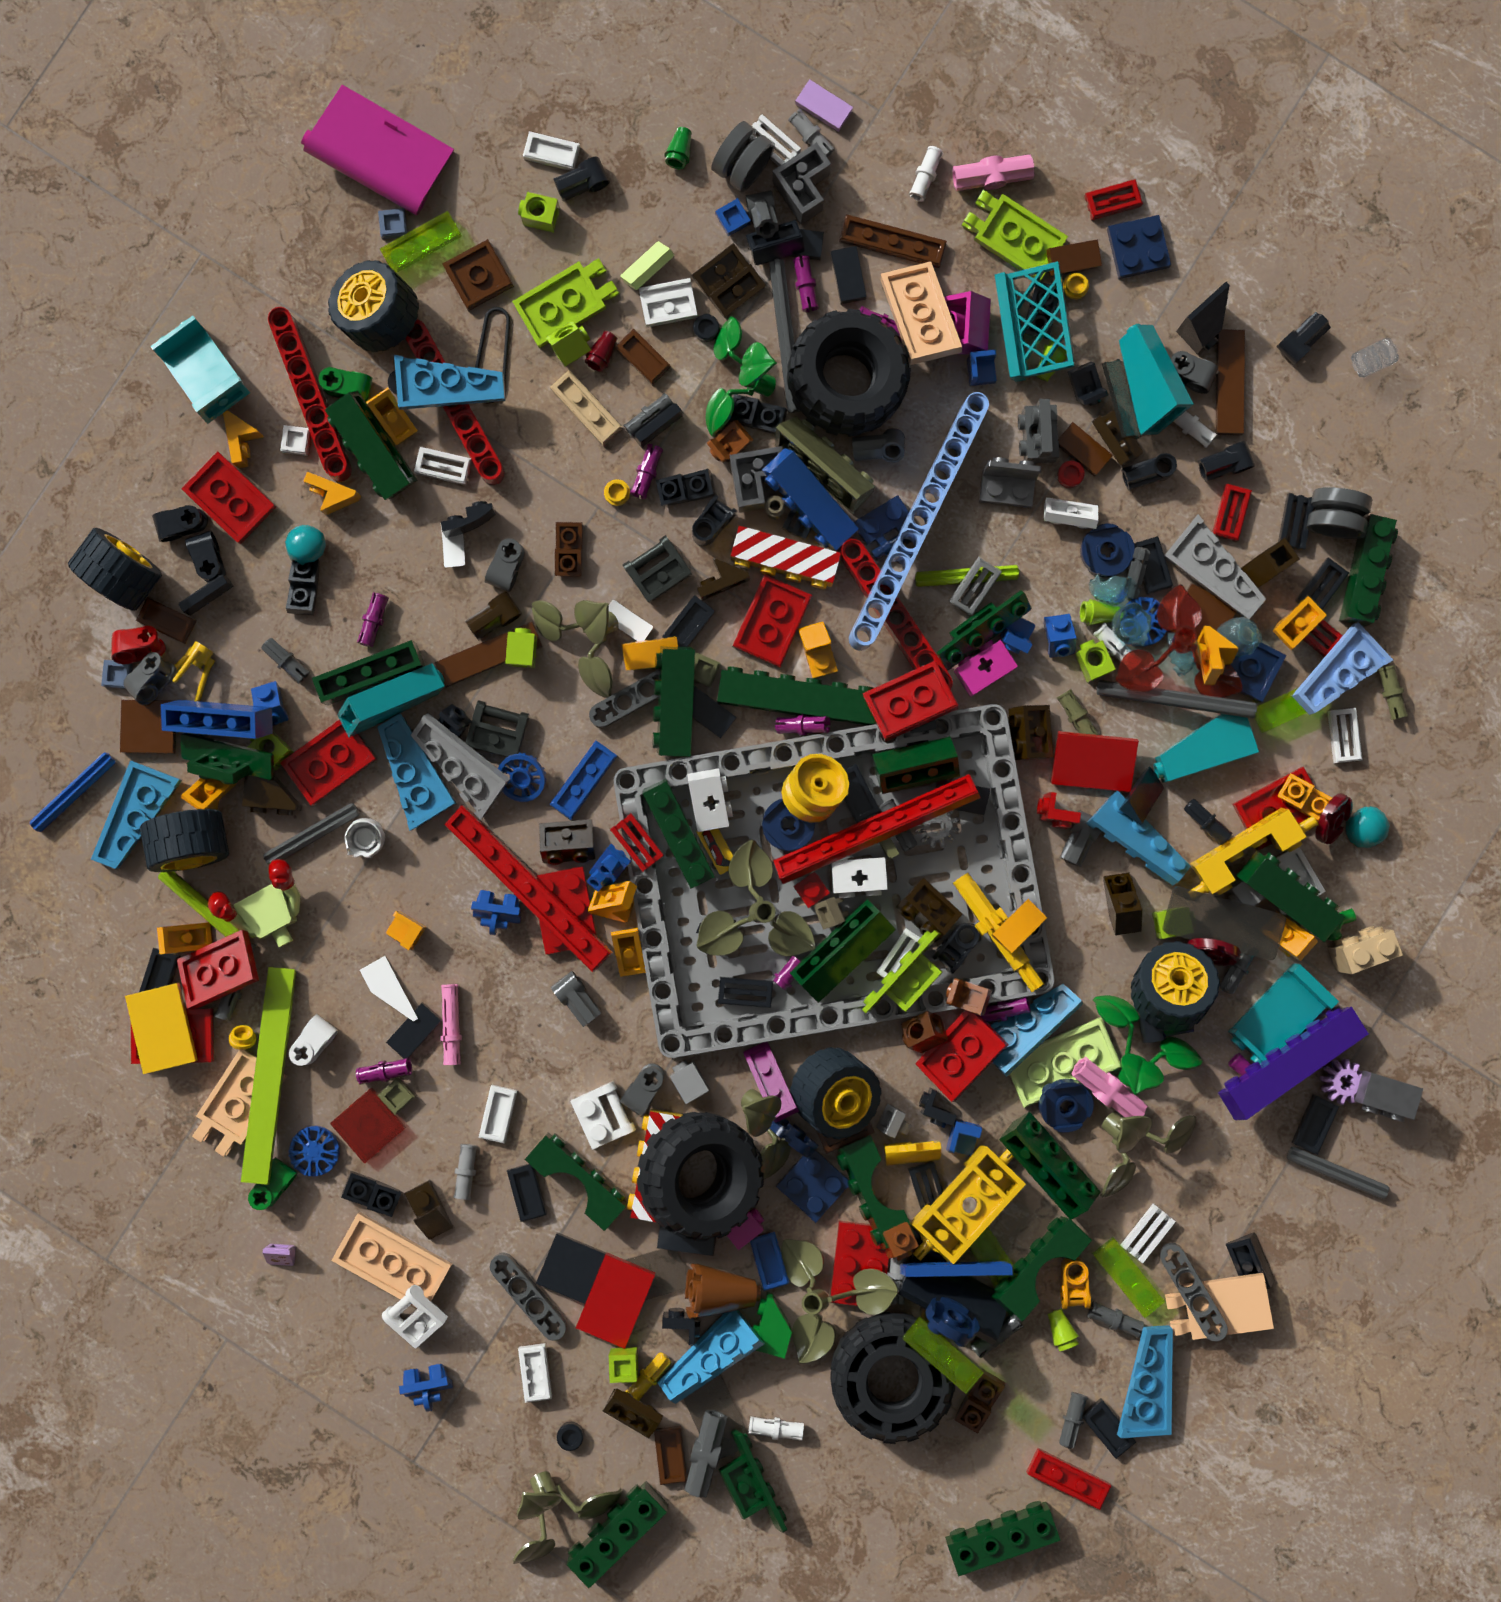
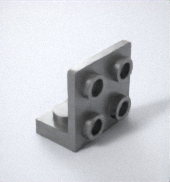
M993 458V461L987 462L982 471L979 502L1032 508L1035 480L1041 473L1042 467L1035 466V462L1019 461V464L1009 463V460L1006 458Z

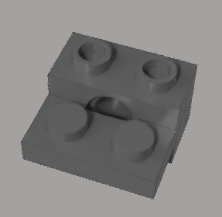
M1039 399L1036 406H1025L1021 412L1022 414H1018V430H1022L1023 440L1019 441V455L1024 456V461L1055 463L1059 458L1057 405H1050V399ZM1037 429V434L1032 436L1031 431Z

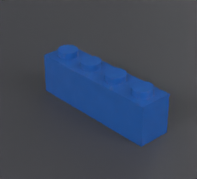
M784 448L762 469L767 476L765 479L767 484L776 491L778 489L784 495L782 501L789 509H795L801 515L798 518L799 521L808 530L810 528L813 529L817 534L814 537L815 540L823 548L829 547L837 550L859 529L793 450Z
M176 700L161 704L162 731L253 739L273 734L272 707Z

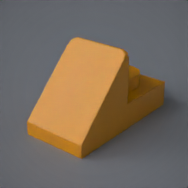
M386 388L366 402L395 445H398L418 431L405 411L398 408V401L389 388Z
M225 411L223 416L231 462L238 469L249 467L247 458H251L248 443H244V441L264 438V436L231 412Z
M310 472L306 473L303 480L310 487V492L322 497L326 493L320 509L324 515L331 514L356 503L361 498V495L356 490Z
M1308 596L1276 624L1273 632L1292 650L1327 615Z
M824 622L798 628L812 678L816 679L837 673L838 669L831 648L832 643Z
M1204 626L1196 641L1204 684L1215 685L1220 674L1224 672L1225 664L1233 662L1239 649L1212 627Z
M200 778L181 795V798L196 809L217 810L219 800L236 783L223 784L220 780Z
M631 881L604 886L599 892L595 890L588 912L616 921L627 922L634 904V894L637 885Z
M1277 911L1259 930L1287 957L1292 955L1299 961L1318 943L1313 935Z
M209 922L157 928L160 954L195 951L212 944Z
M634 928L611 932L620 977L646 973L639 929Z

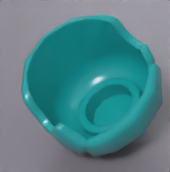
M300 525L288 533L285 546L290 560H295L304 565L305 563L316 561L323 555L326 540L324 534L317 528L310 525Z
M1365 806L1360 808L1346 821V835L1350 842L1359 848L1374 847L1382 843L1389 834L1390 823L1385 813L1377 807Z

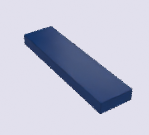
M1005 1261L956 1262L955 1264L950 1262L900 1264V1274L905 1277L1013 1275L1012 1265Z

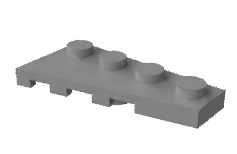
M1199 514L1164 556L1247 621L1251 619L1266 600L1247 574L1237 565L1231 554L1221 545L1215 534L1205 525Z
M427 713L422 717L411 734L412 738L432 762H437L448 782L452 781L461 792L459 794L461 798L473 806L476 810L475 815L479 820L483 819L510 781V778Z

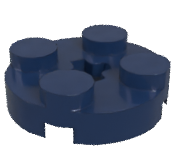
M1101 524L1096 529H1092L1083 538L1080 555L1083 564L1091 574L1100 577H1114L1122 573L1130 565L1135 547L1132 537L1126 531L1124 532L1115 524ZM1103 544H1108L1109 548H1114V552L1110 554V557L1101 554L1100 550L1104 548Z
M779 799L773 802L765 811L762 827L765 838L772 846L777 849L791 851L802 848L811 840L814 834L815 822L809 823L798 819L789 812L783 803V799ZM786 817L788 820L791 818L795 819L796 822L793 824L795 827L794 831L789 829L784 831L782 829L784 825L782 822L783 818Z
M1059 1079L1053 1083L1046 1084L1042 1089V1095L1039 1099V1112L1043 1120L1058 1132L1078 1130L1083 1126L1082 1123L1087 1117L1090 1118L1093 1113V1098L1085 1086L1078 1080ZM1068 1100L1072 1102V1105H1069L1068 1110L1064 1111L1060 1105L1063 1101Z
M786 1118L776 1123L772 1121L770 1129L803 1156L810 1157L819 1145L810 1137H805L807 1133L796 1124L788 1125L790 1121Z
M942 1297L940 1301H936V1298H933L926 1308L929 1330L937 1335L943 1334L952 1339L958 1346L966 1347L970 1341H973L980 1328L976 1318L972 1321L967 1316L969 1310L953 1299Z

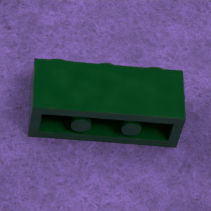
M950 736L872 754L875 773L882 794L960 776L958 755Z

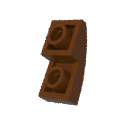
M556 522L555 576H582L583 522Z
M981 1369L966 1394L954 1420L978 1434L990 1416L992 1406L1005 1388V1382L986 1370Z

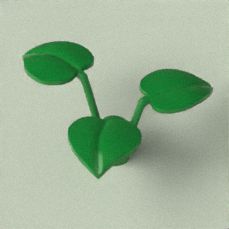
M732 316L723 324L715 338L714 355L721 361L730 356L742 365L739 383L747 387V389H730L726 392L725 389L719 388L712 395L706 408L705 418L707 429L713 437L727 424L734 410L732 395L748 394L752 396L756 392L768 397L773 393L776 386L775 377L766 373L777 362L771 357L763 344L759 342L753 343L746 350L743 359L735 354L734 350L741 343L742 330L739 321Z
M1097 996L1092 1000L1095 1002L1096 1009L1104 1021L1118 1028L1128 1027L1125 1055L1121 1058L1122 1069L1118 1078L1124 1085L1131 1088L1134 1095L1145 1090L1157 1088L1164 1081L1163 1073L1155 1065L1160 1058L1166 1057L1167 1062L1172 1067L1182 1070H1191L1202 1065L1203 1060L1196 1050L1187 1042L1176 1037H1166L1165 1040H1162L1160 1042L1162 1051L1151 1061H1146L1141 1056L1131 1054L1134 1025L1132 1023L1137 1022L1139 1019L1136 1009L1129 1002L1115 996Z

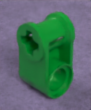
M333 367L325 368L320 372L319 383L328 395L342 398L349 392L359 391L365 402L368 401L373 379L371 376ZM335 377L338 382L333 383L330 387L327 382L333 381V378Z
M275 1157L272 1161L270 1184H255L248 1195L250 1206L256 1210H264L273 1206L282 1193L291 1185L298 1173ZM265 1191L267 1193L265 1195V1198L268 1201L261 1202L260 1199L262 1196L259 1193Z

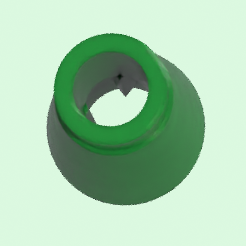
M686 127L677 128L664 153L666 164L674 169H684L690 161L692 132Z

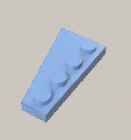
M1357 622L1351 625L1292 697L1309 715L1314 714L1340 697L1342 693L1353 688L1366 677L1371 676L1379 668L1393 661V659L1363 626Z

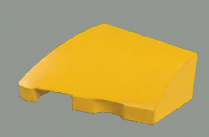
M940 1141L883 1144L886 1166L937 1161L941 1158Z

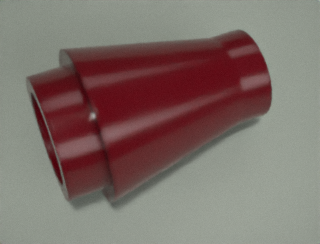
M604 331L602 336L590 348L591 351L585 354V364L597 372H603L604 368L609 367L613 349L618 338L613 333Z

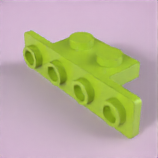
M934 930L932 933L927 931L918 940L917 943L920 945L914 953L908 951L899 961L902 966L897 972L894 973L891 970L881 981L884 986L877 993L873 990L864 999L863 1003L866 1005L862 1009L864 1013H869L886 994L907 1012L943 973L923 954L941 935L937 930Z

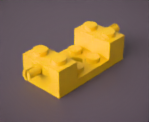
M1278 809L1227 840L1222 845L1191 862L1190 865L1201 882L1198 886L1187 891L1188 895L1194 901L1205 893H1218V895L1225 893L1232 888L1231 883L1235 881L1234 876L1225 864L1226 860L1231 863L1244 855V849L1249 846L1256 848L1267 841L1266 836H1268L1275 849L1292 852L1303 845L1301 840L1306 838L1305 832L1318 826V822L1312 815L1298 824L1289 809Z
M980 1145L963 1163L964 1170L931 1206L926 1204L913 1218L910 1224L919 1233L923 1241L912 1253L918 1260L921 1261L930 1250H934L946 1261L955 1264L1026 1185L1007 1166L1014 1158L1008 1149L998 1157L987 1146ZM968 1197H972L976 1201V1208L970 1213L965 1212L963 1209V1201Z

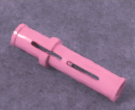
M459 984L441 985L443 1065L461 1064L460 1040H462V1035H460Z

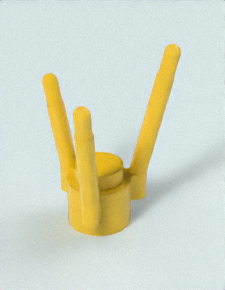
M196 641L175 664L178 673L173 678V682L177 683L191 664L199 669L202 665H205L194 700L200 701L210 668L215 661L211 659L214 652Z

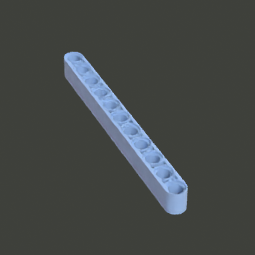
M974 392L967 397L942 444L850 632L849 643L855 650L864 651L868 649L876 640L988 410L989 400L983 393ZM969 404H976L980 412L973 411ZM958 426L966 427L969 434L961 433ZM952 448L956 450L958 457L949 455L947 449ZM936 471H943L947 476V480L940 479L936 475ZM925 494H932L935 497L936 502H929L925 498ZM914 516L923 518L925 525L920 526L916 524ZM902 540H911L914 548H906ZM891 562L900 563L903 569L902 572L893 570ZM880 585L890 587L891 595L883 594L880 590ZM876 608L880 613V618H872L869 615L868 609ZM864 631L869 637L868 642L860 641L857 637V632Z

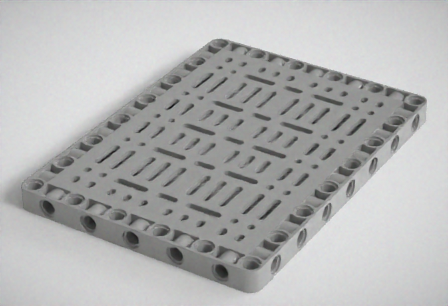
M990 704L961 709L935 719L946 724L947 731L945 734H938L934 730L913 734L908 731L895 737L893 743H885L881 738V732L877 724L631 766L622 768L615 774L614 788L620 821L632 813L664 854L662 858L642 872L625 850L626 858L631 860L628 865L630 881L637 885L634 894V906L658 1047L664 1056L676 1058L917 1016L926 1011L934 1013L957 1009L958 1007L946 1003L948 999L946 992L950 983H953L954 978L981 986L986 981L991 982L993 992L988 1003L1043 994L1052 989L1054 974L1044 922L1020 945L1030 959L1029 963L1035 972H1042L1045 976L1044 985L1035 991H1030L1018 972L1012 969L1005 958H998L996 956L999 949L987 933L981 936L979 933L980 941L970 951L964 964L956 972L950 973V968L940 969L943 973L907 1012L886 994L881 999L889 1003V1010L885 1014H878L875 1011V1007L867 1014L862 1011L866 1006L863 1003L864 999L873 990L877 993L884 986L881 983L883 979L868 981L866 975L870 972H876L885 958L862 961L848 975L854 978L852 984H847L846 978H844L819 1003L794 979L791 985L795 988V993L792 995L787 993V989L783 990L773 982V990L776 992V996L772 998L771 1008L728 1004L718 1007L715 1002L719 996V987L712 985L713 980L718 979L720 981V977H733L770 970L773 973L772 977L763 980L773 981L776 977L774 974H779L791 956H781L771 948L768 935L774 927L770 925V922L756 923L752 921L738 927L762 924L765 930L762 933L743 936V942L739 948L766 944L768 946L766 952L729 958L727 955L716 956L717 966L711 968L708 964L707 954L697 948L698 933L696 931L699 924L702 923V920L708 914L714 911L751 906L757 900L748 890V885L745 887L734 886L722 889L715 887V883L718 880L730 879L729 871L720 875L717 869L712 868L713 862L697 834L688 775L681 780L675 779L672 771L676 766H684L687 769V774L719 768L720 777L726 776L728 792H741L740 798L725 802L730 801L732 811L743 810L745 815L743 818L728 820V827L718 829L724 839L747 836L749 841L755 840L762 849L759 828L762 826L764 813L773 802L783 799L781 791L775 792L772 787L774 784L783 783L801 758L809 754H823L839 762L844 770L857 764L877 805L880 806L894 799L896 806L934 790L936 782H933L930 786L886 794L881 792L876 795L873 792V788L880 786L876 775L870 774V768L874 767L872 754L949 736L958 755L960 776L952 778V781L964 777L966 771L973 770L975 777L972 780L975 786L991 789L984 816L980 815L984 821L981 824H974L972 819L974 816H978V814L958 810L961 825L960 834H955L953 831L950 811L920 825L939 823L941 829L935 832L913 835L917 841L916 846L942 842L944 849L913 856H906L904 854V850L896 836L890 837L899 852L897 856L891 858L894 861L896 881L894 883L889 881L886 868L887 890H881L882 895H860L843 898L844 901L838 904L841 906L842 912H849L848 916L844 917V920L867 899L873 905L879 904L881 906L880 912L896 930L873 952L888 950L890 952L900 937L896 925L892 896L898 894L902 901L915 887L909 884L911 878L942 872L949 873V879L930 884L940 893L951 892L953 898L949 901L962 915L939 940L947 939L961 923H970L975 927V924L979 922L978 919L974 923L970 922L967 904L953 885V882L966 873L971 875L991 904H998L999 908L1003 909L1008 918L1027 899L1042 912L1006 711L1001 706ZM988 712H994L998 715L999 722L997 725L988 724L986 721V714ZM832 739L841 740L843 750L838 753L831 751L829 741ZM782 747L788 748L792 754L791 759L786 762L780 761L776 756L777 751ZM963 751H970L972 757L970 759H962L961 753ZM730 756L736 757L740 762L739 767L734 771H730L724 766L725 760ZM999 763L1006 765L1008 768V774L1005 778L999 777L995 772V767ZM626 774L632 775L635 779L634 785L629 789L623 788L620 784L621 778ZM664 779H667L686 819L693 821L691 829L715 876L690 889L682 871L679 876L671 877L669 875L670 869H680L675 857L666 856V850L670 849L642 793V790ZM755 787L760 788L761 793L759 795L753 794L752 790ZM683 800H688L689 806L684 808L682 807L681 802ZM845 800L826 819L829 836L848 828L839 825L841 819L853 817ZM757 807H763L764 813L762 815L756 813ZM1008 815H1012L1017 819V827L1014 830H1009L1004 824L1005 818ZM786 817L783 818L782 822L784 825L782 829L793 828V824L796 822L795 819L791 818L788 820ZM631 821L627 823L630 830L635 827ZM815 822L814 834L806 845L821 840L818 822ZM621 828L623 838L643 864H645L648 860L623 828ZM985 835L987 841L979 844L976 842V837ZM642 838L639 841L653 858L656 853L646 840ZM877 843L840 860L871 855L872 858L885 857L886 863L888 858L880 844ZM770 844L773 860L784 856V850L777 849ZM742 845L732 846L729 849L734 855ZM959 846L965 848L968 864L966 870L960 868L957 853ZM773 861L771 878H774L777 882L779 901L777 903L771 901L768 883L761 887L753 886L759 896L763 897V901H768L774 905L775 916L784 911L795 912L801 917L817 915L813 905L808 908L806 905L794 906L792 903L794 898L800 897L793 886L811 873L782 884ZM831 864L815 870L830 894L817 903L835 897V899L839 898V893H832L829 888L827 870L831 868ZM984 865H991L992 872L984 874L981 868ZM1019 867L1023 868L1027 873L1026 879L1021 883L1014 878V872ZM857 870L856 875L852 876V881H856L858 886L862 885L863 880H867L866 875L861 874V870ZM644 878L650 879L653 884L652 890L647 894L641 893L638 888L639 881ZM993 884L996 890L993 893H986L985 886ZM674 888H683V895L674 896L672 894ZM699 891H704L708 908L706 915H701L697 900V893ZM749 915L733 917V919L737 922L749 917ZM686 917L689 919V924L686 926H679L677 923L679 918ZM904 918L905 928L921 938L923 935L920 929ZM821 923L808 925L813 935L824 934L826 938L836 929V925L824 930ZM968 928L963 929L959 934V938L962 942H970L973 938V931ZM650 931H657L661 934L662 941L659 945L652 946L648 943L647 935ZM909 936L906 937L885 970L892 968L902 953V947L906 946L911 938ZM684 937H690L692 939V944L688 946H683L681 944V939ZM915 942L910 951L914 953L919 944ZM935 950L923 953L931 962L939 961V959L934 960L932 958ZM812 951L804 952L794 957L802 961ZM945 952V954H946L950 959L953 958V957H951L948 953ZM983 954L984 960L979 962L976 956ZM686 957H694L696 962L693 965H686L684 959ZM661 983L667 984L671 989L670 996L667 998H660L656 993V987ZM691 983H699L700 989L692 992L688 986ZM725 983V988L767 991V986ZM932 991H939L941 994V1001L937 1005H930L928 1002V995ZM724 993V998L735 999L740 994ZM701 1002L704 1005V1008L700 1011L692 1009L694 1003ZM833 1009L836 1011L837 1018L833 1023L823 1021L822 1014L825 1010ZM780 1018L784 1021L785 1027L781 1032H773L770 1029L769 1025L773 1019ZM723 1027H727L732 1031V1038L726 1042L721 1041L717 1036L718 1030ZM674 1036L679 1040L680 1046L677 1050L671 1051L666 1048L665 1040L668 1037Z

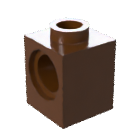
M929 1011L901 1024L904 1033L902 1038L905 1045L919 1053H924L948 1041L941 1017Z

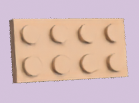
M931 262L881 274V283L901 340L907 348L910 365L962 352L960 339Z
M361 1212L356 1215L331 1260L400 1300L406 1295V1291L412 1285H418L422 1288L424 1296L431 1302L452 1266V1263Z

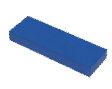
M595 740L550 805L572 820L615 761L617 755Z

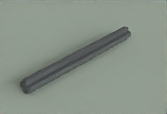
M776 258L774 261L769 262L786 404L789 413H798L801 411H798L792 402L793 398L787 385V366L795 342L785 262L783 259Z
M1105 680L1098 681L1096 690L1097 695L1246 718H1255L1257 704L1253 702Z

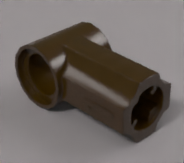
M503 592L493 598L486 608L465 622L479 641L500 626L504 627L514 622L522 613L509 593Z

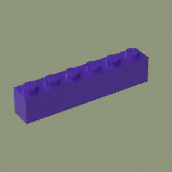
M1336 1006L1325 1013L1326 1018L1308 1024L1305 1027L1306 1032L1301 1035L1295 1034L1285 1041L1287 1045L1283 1048H1275L1265 1055L1266 1060L1249 1065L1245 1068L1246 1073L1241 1077L1235 1076L1224 1083L1225 1088L1219 1091L1218 1094L1233 1119H1249L1366 1037L1369 1033L1353 1007L1341 1008Z

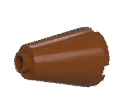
M695 1263L691 1264L693 1269H688L685 1299L690 1301L691 1307H686V1313L690 1319L751 1308L755 1306L756 1302L760 1301L761 1288L754 1279Z

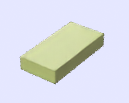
M658 241L620 277L624 283L634 290H638L671 260L674 254L670 248Z

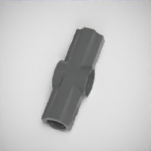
M706 1410L703 1416L699 1437L696 1438L691 1453L690 1462L692 1463L684 1490L692 1496L707 1497L713 1472L714 1469L716 1470L723 1447L721 1442L728 1416L722 1412Z

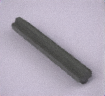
M354 803L348 804L264 853V860L269 865L273 860L286 859L359 816V810Z
M1291 1147L1287 1153V1159L1379 1198L1385 1199L1389 1193L1390 1188L1388 1185L1296 1147Z

